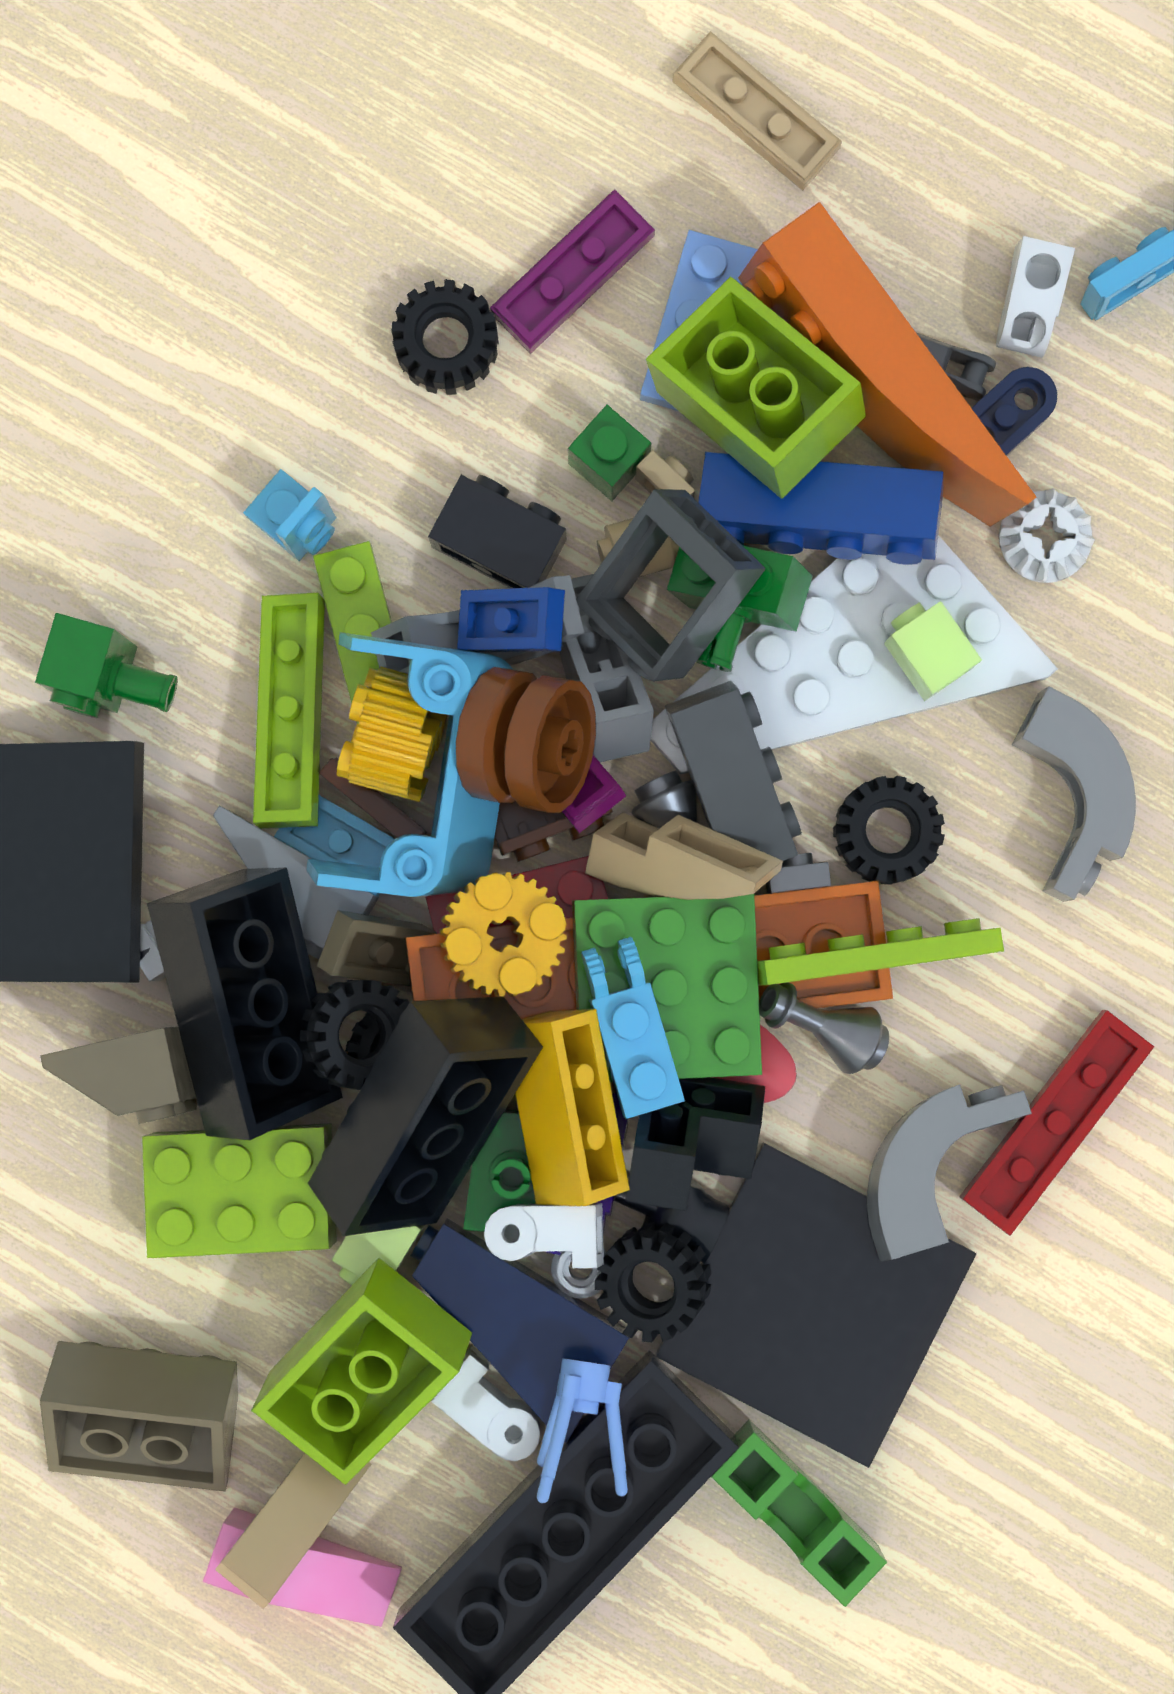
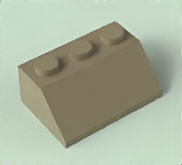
M178 1027L155 1029L40 1055L42 1067L117 1116L136 1112L138 1124L197 1110L194 1099L196 1095Z
M58 1341L40 1398L48 1471L226 1492L238 1402L237 1361L222 1360L210 1355L194 1357L168 1354L149 1348L133 1350L107 1347L95 1342L73 1343Z

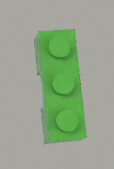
M748 1420L735 1433L739 1448L711 1477L755 1520L760 1518L770 1526L796 1554L800 1564L846 1607L884 1567L887 1560L879 1545L755 1424Z

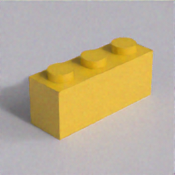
M597 1010L548 1011L523 1018V1022L543 1046L515 1093L536 1205L588 1206L630 1190Z

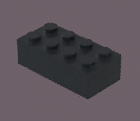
M287 867L241 869L147 903L206 1136L252 1140L343 1098L341 1088L328 1083L329 1079L319 1077L313 1071L316 1067L314 1062L306 1061L302 1052L309 1049L307 1041H300V1030L307 1031L309 1022L302 1020L306 1009H314L316 1004L312 999L318 993Z
M504 996L410 1001L407 1008L402 1012L397 1026L380 1056L374 1061L371 1072L357 1097L349 1106L344 1120L331 1143L324 1150L322 1159L308 1182L343 1236L438 1222L543 1048Z

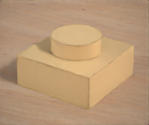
M652 450L636 466L635 479L650 494L654 489L686 490L694 498L695 489L690 486L694 479L690 472L674 457L669 455L663 460Z

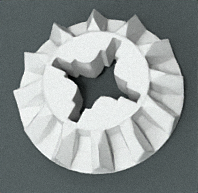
M1054 488L1036 491L1033 493L1037 498L1002 519L999 530V543L1005 560L1019 575L1035 582L1053 583L1070 577L1086 563L1095 541L1092 536L1091 516L1084 512L1078 504L1076 497H1068L1058 493ZM1050 513V521H1053V530L1070 538L1055 541L1050 551L1046 554L1045 559V549H1042V540L1038 537H1032L1031 533H1023V531L1030 532L1031 529H1039Z

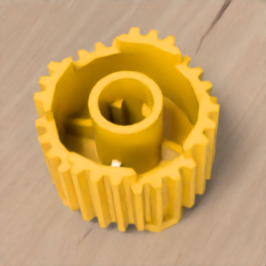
M382 666L378 670L370 668L364 685L358 684L352 700L349 720L359 723L355 727L351 742L345 741L337 765V776L347 778L349 783L420 802L429 781L428 778L423 777L425 766L430 767L435 751L439 749L448 715L427 711L413 700L408 689L407 673Z
M496 872L488 876H481L475 880V885L470 882L464 887L465 893L459 891L453 897L456 903L451 902L447 905L446 909L450 915L442 917L441 922L446 924V928L440 930V935L445 936L446 940L440 945L441 948L447 950V954L444 956L445 961L453 962L450 968L451 972L460 973L458 978L460 982L470 981V989L477 990L481 987V994L490 995L494 990L495 996H504L506 992L509 996H516L519 993L531 991L534 986L542 985L541 977H551L553 973L550 967L559 966L560 961L556 956L565 952V948L560 946V941L567 940V935L563 934L567 924L562 908L554 904L557 899L554 896L550 898L545 896L548 890L545 886L537 889V880L531 879L528 882H524L523 874H519L512 879L511 872H505L504 874ZM507 919L515 926L512 933L518 935L516 945H505L500 951H496L490 946L494 937L487 934L488 926L490 923L502 924Z

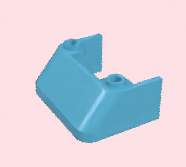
M340 632L338 644L349 650L410 659L407 682L411 697L423 709L433 713L449 715L431 836L406 834L394 839L383 852L380 868L308 859L306 871L317 886L407 897L458 893L459 891L465 892L464 887L471 882L475 885L476 879L481 876H487L489 873L500 803L474 798L462 786L456 765V738L460 715L470 690L483 673L493 667L512 669V667L502 658L491 654Z

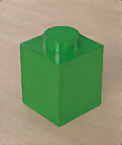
M606 404L568 447V464L610 501H613L636 475V466L651 452L652 443Z

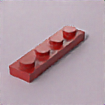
M1102 1010L1030 1103L1029 1107L1032 1114L1017 1120L959 1198L1004 1233L1011 1236L1150 1054L1154 1046L1108 1010Z

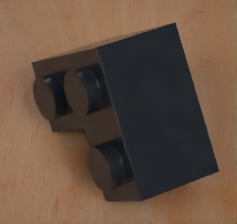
M711 1077L679 1079L685 1099L684 1102L639 1115L628 1182L630 1190L627 1191L626 1202L686 1211L693 1170L751 1179L762 1125L765 1086Z

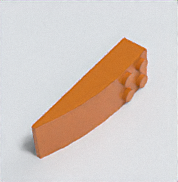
M820 202L761 244L738 277L742 286L861 383L866 417L857 426L882 450L904 468L943 471V497L990 527L1037 498Z

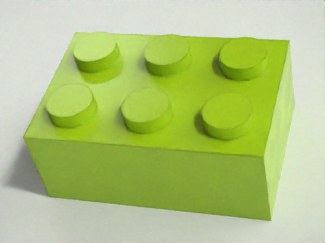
M731 276L646 358L657 393L781 499L866 417L861 383Z
M332 1123L280 1126L252 1140L206 1136L205 1130L155 1132L142 1136L147 1258L330 1249L337 1242L336 1224L308 1182L322 1159L324 1150L332 1141Z
M378 1258L269 1371L251 1411L346 1485L460 1372L472 1332L382 1259Z

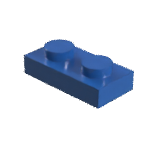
M550 587L461 590L457 649L479 653L561 651L565 590Z

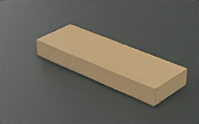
M711 31L673 73V83L802 191L841 147L842 141Z
M304 1453L215 1570L264 1609L372 1464L368 1462L345 1485Z

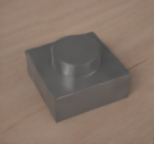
M812 853L798 854L795 857L784 860L781 871L766 883L767 894L831 886L828 862L813 864Z

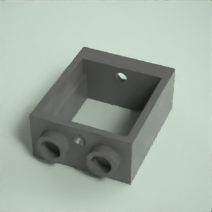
M654 489L576 600L578 605L590 617L588 620L590 626L602 637L614 641L629 656L627 659L628 664L637 674L653 682L680 679L687 675L766 568L686 490ZM668 536L716 582L671 644L624 599Z

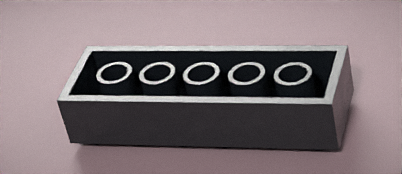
M650 1350L618 1382L622 1383L619 1410L626 1463L627 1494L625 1496H618L615 1491L605 1403L599 1402L598 1414H587L577 1424L567 1443L564 1442L548 1501L540 1503L537 1500V1492L543 1467L537 1465L399 1608L393 1629L458 1694H502L739 1448L735 1434Z

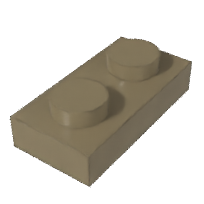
M337 910L317 967L331 976L411 986L405 938L437 934V932L420 923Z

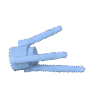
M562 1358L556 1397L537 1458V1464L543 1467L537 1492V1500L540 1503H546L549 1499L572 1411L597 1415L599 1402L605 1403L615 1491L618 1496H625L627 1494L626 1463L619 1410L622 1383L609 1381L610 1365Z

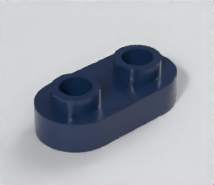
M1023 367L1009 373L972 407V410L1005 455L1008 456L1038 429L1054 411L1057 403V389L1051 377L1044 371L1033 367ZM1019 393L1029 395L1033 400V408L1030 410L1020 409L1015 403V395Z

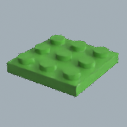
M754 894L725 899L687 900L670 897L572 901L576 1010L591 1009L589 1000L593 999L581 951L595 948L598 955L601 956L610 994L630 988L617 951L619 949L618 940L632 937L643 967L645 982L651 983L678 1079L762 1075ZM606 1060L607 1070H608V1075H609V1081H610V1082H613V1081H612L611 1074H610V1070H609V1067H608V1063H607V1060Z

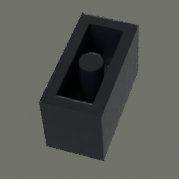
M461 474L428 535L431 547L510 589L528 588L546 580L567 540L566 528L558 525L561 517L538 503L530 502L528 508H525L508 499L509 490L486 476L478 475L476 481H473Z

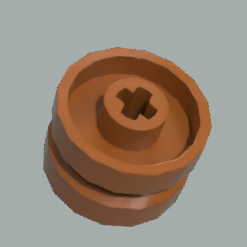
M493 667L483 673L470 690L459 720L456 738V765L463 788L472 797L498 803H512L516 801L523 808L548 813L562 812L573 803L580 792L592 762L596 739V712L591 693L581 681L545 675L537 679L533 673Z

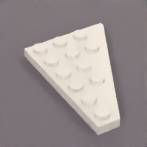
M938 535L935 560L922 559L920 563L914 565L893 563L887 560L884 555L862 554V557L852 560L837 558L811 581L796 632L763 624L760 625L737 646L731 672L721 671L719 669L720 666H717L716 670L711 668L673 702L732 681L739 688L740 694L751 692L762 720V725L753 728L759 747L764 749L770 746L771 750L831 736L850 729L862 728L892 718L958 703L965 699L985 696L1015 686L1039 680L1042 681L1050 677L1058 668ZM941 601L982 661L924 702L884 643L891 634L896 632L891 622L919 602L927 611ZM664 709L653 719L651 742L680 775L689 773L667 711Z

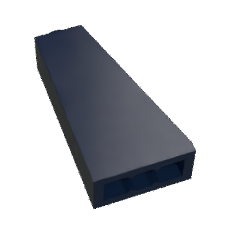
M448 1218L439 1231L428 1225L410 1255L420 1262L412 1277L442 1309L472 1332L470 1341L546 1426L556 1397L562 1358L610 1365L611 1369L629 1339L628 1336L622 1334L625 1330L624 1326L617 1323L613 1327L607 1320L608 1317L580 1299L570 1297L562 1292L554 1283L520 1262L498 1258L491 1253L484 1240L463 1229V1227ZM572 1411L564 1442L567 1443L584 1413Z

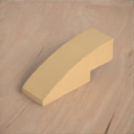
M622 812L593 833L585 874L618 887L653 896L687 900L725 899L754 894L781 871L783 861L681 815L675 816L661 828H657Z

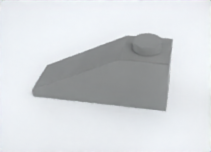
M594 574L572 578L576 599ZM579 606L585 634L563 642L564 648L559 652L566 679L581 681L592 696L596 712V739L593 755L599 762H605L648 752L650 749L654 710L641 676L629 666L627 661L629 656L614 641L602 637L590 626L588 621L590 617Z
M221 806L214 813L215 820L247 869L287 867L307 952L318 960L337 910L369 915L379 897L366 891L317 886L306 871L307 861L311 858Z

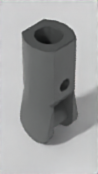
M917 333L944 371L949 360L965 366L961 377L945 372L962 396L975 400H981L985 396L986 390L982 385L987 372H993L996 367L994 359L982 353L949 345Z

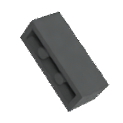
M728 681L665 705L691 780L695 784L696 793L709 828L782 861L797 856L798 852L792 838L801 835L802 832L791 803L788 801L780 804L773 783L782 780V776L770 746L764 749L759 747L753 728L762 725V720L751 692L740 694L739 688L732 681Z

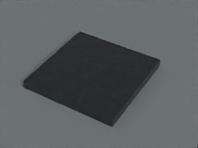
M138 741L0 744V982L139 983L144 743Z
M763 1142L755 1157L752 1178L744 1179L729 1208L727 1220L712 1253L705 1263H701V1266L710 1264L712 1273L706 1283L712 1285L710 1294L704 1301L705 1305L685 1331L681 1334L677 1331L672 1339L661 1342L655 1354L657 1358L869 1468L977 1253L948 1238V1243L893 1260L880 1262L869 1226L867 1196Z

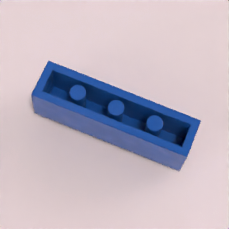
M705 452L698 503L743 546L744 543L767 545L770 550L782 554H798L803 551V548L827 550L828 555L847 560L858 559L862 557V554L884 555L887 560L893 563L914 565L920 563L922 559L935 560L943 500V471L820 461L781 499L731 455Z

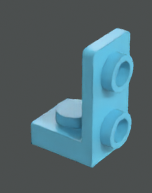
M282 469L278 471L243 512L246 518L298 561L307 552L312 555L317 554L327 544L335 531L331 524L337 518L322 492L316 487H313L308 492Z

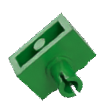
M743 546L766 569L696 661L698 664L715 670L717 666H720L719 669L721 671L731 672L745 622H754L794 632L797 631L813 575L794 556ZM679 547L666 590L689 608L697 609L716 582Z
M55 613L35 683L52 692L51 702L62 705L66 710L98 718L100 709L118 713L122 699L168 712L175 697L178 677L132 665L137 646L115 629Z
M505 1109L472 1164L463 1226L465 1230L484 1232L488 1219L497 1210L518 1204H536L519 1111Z

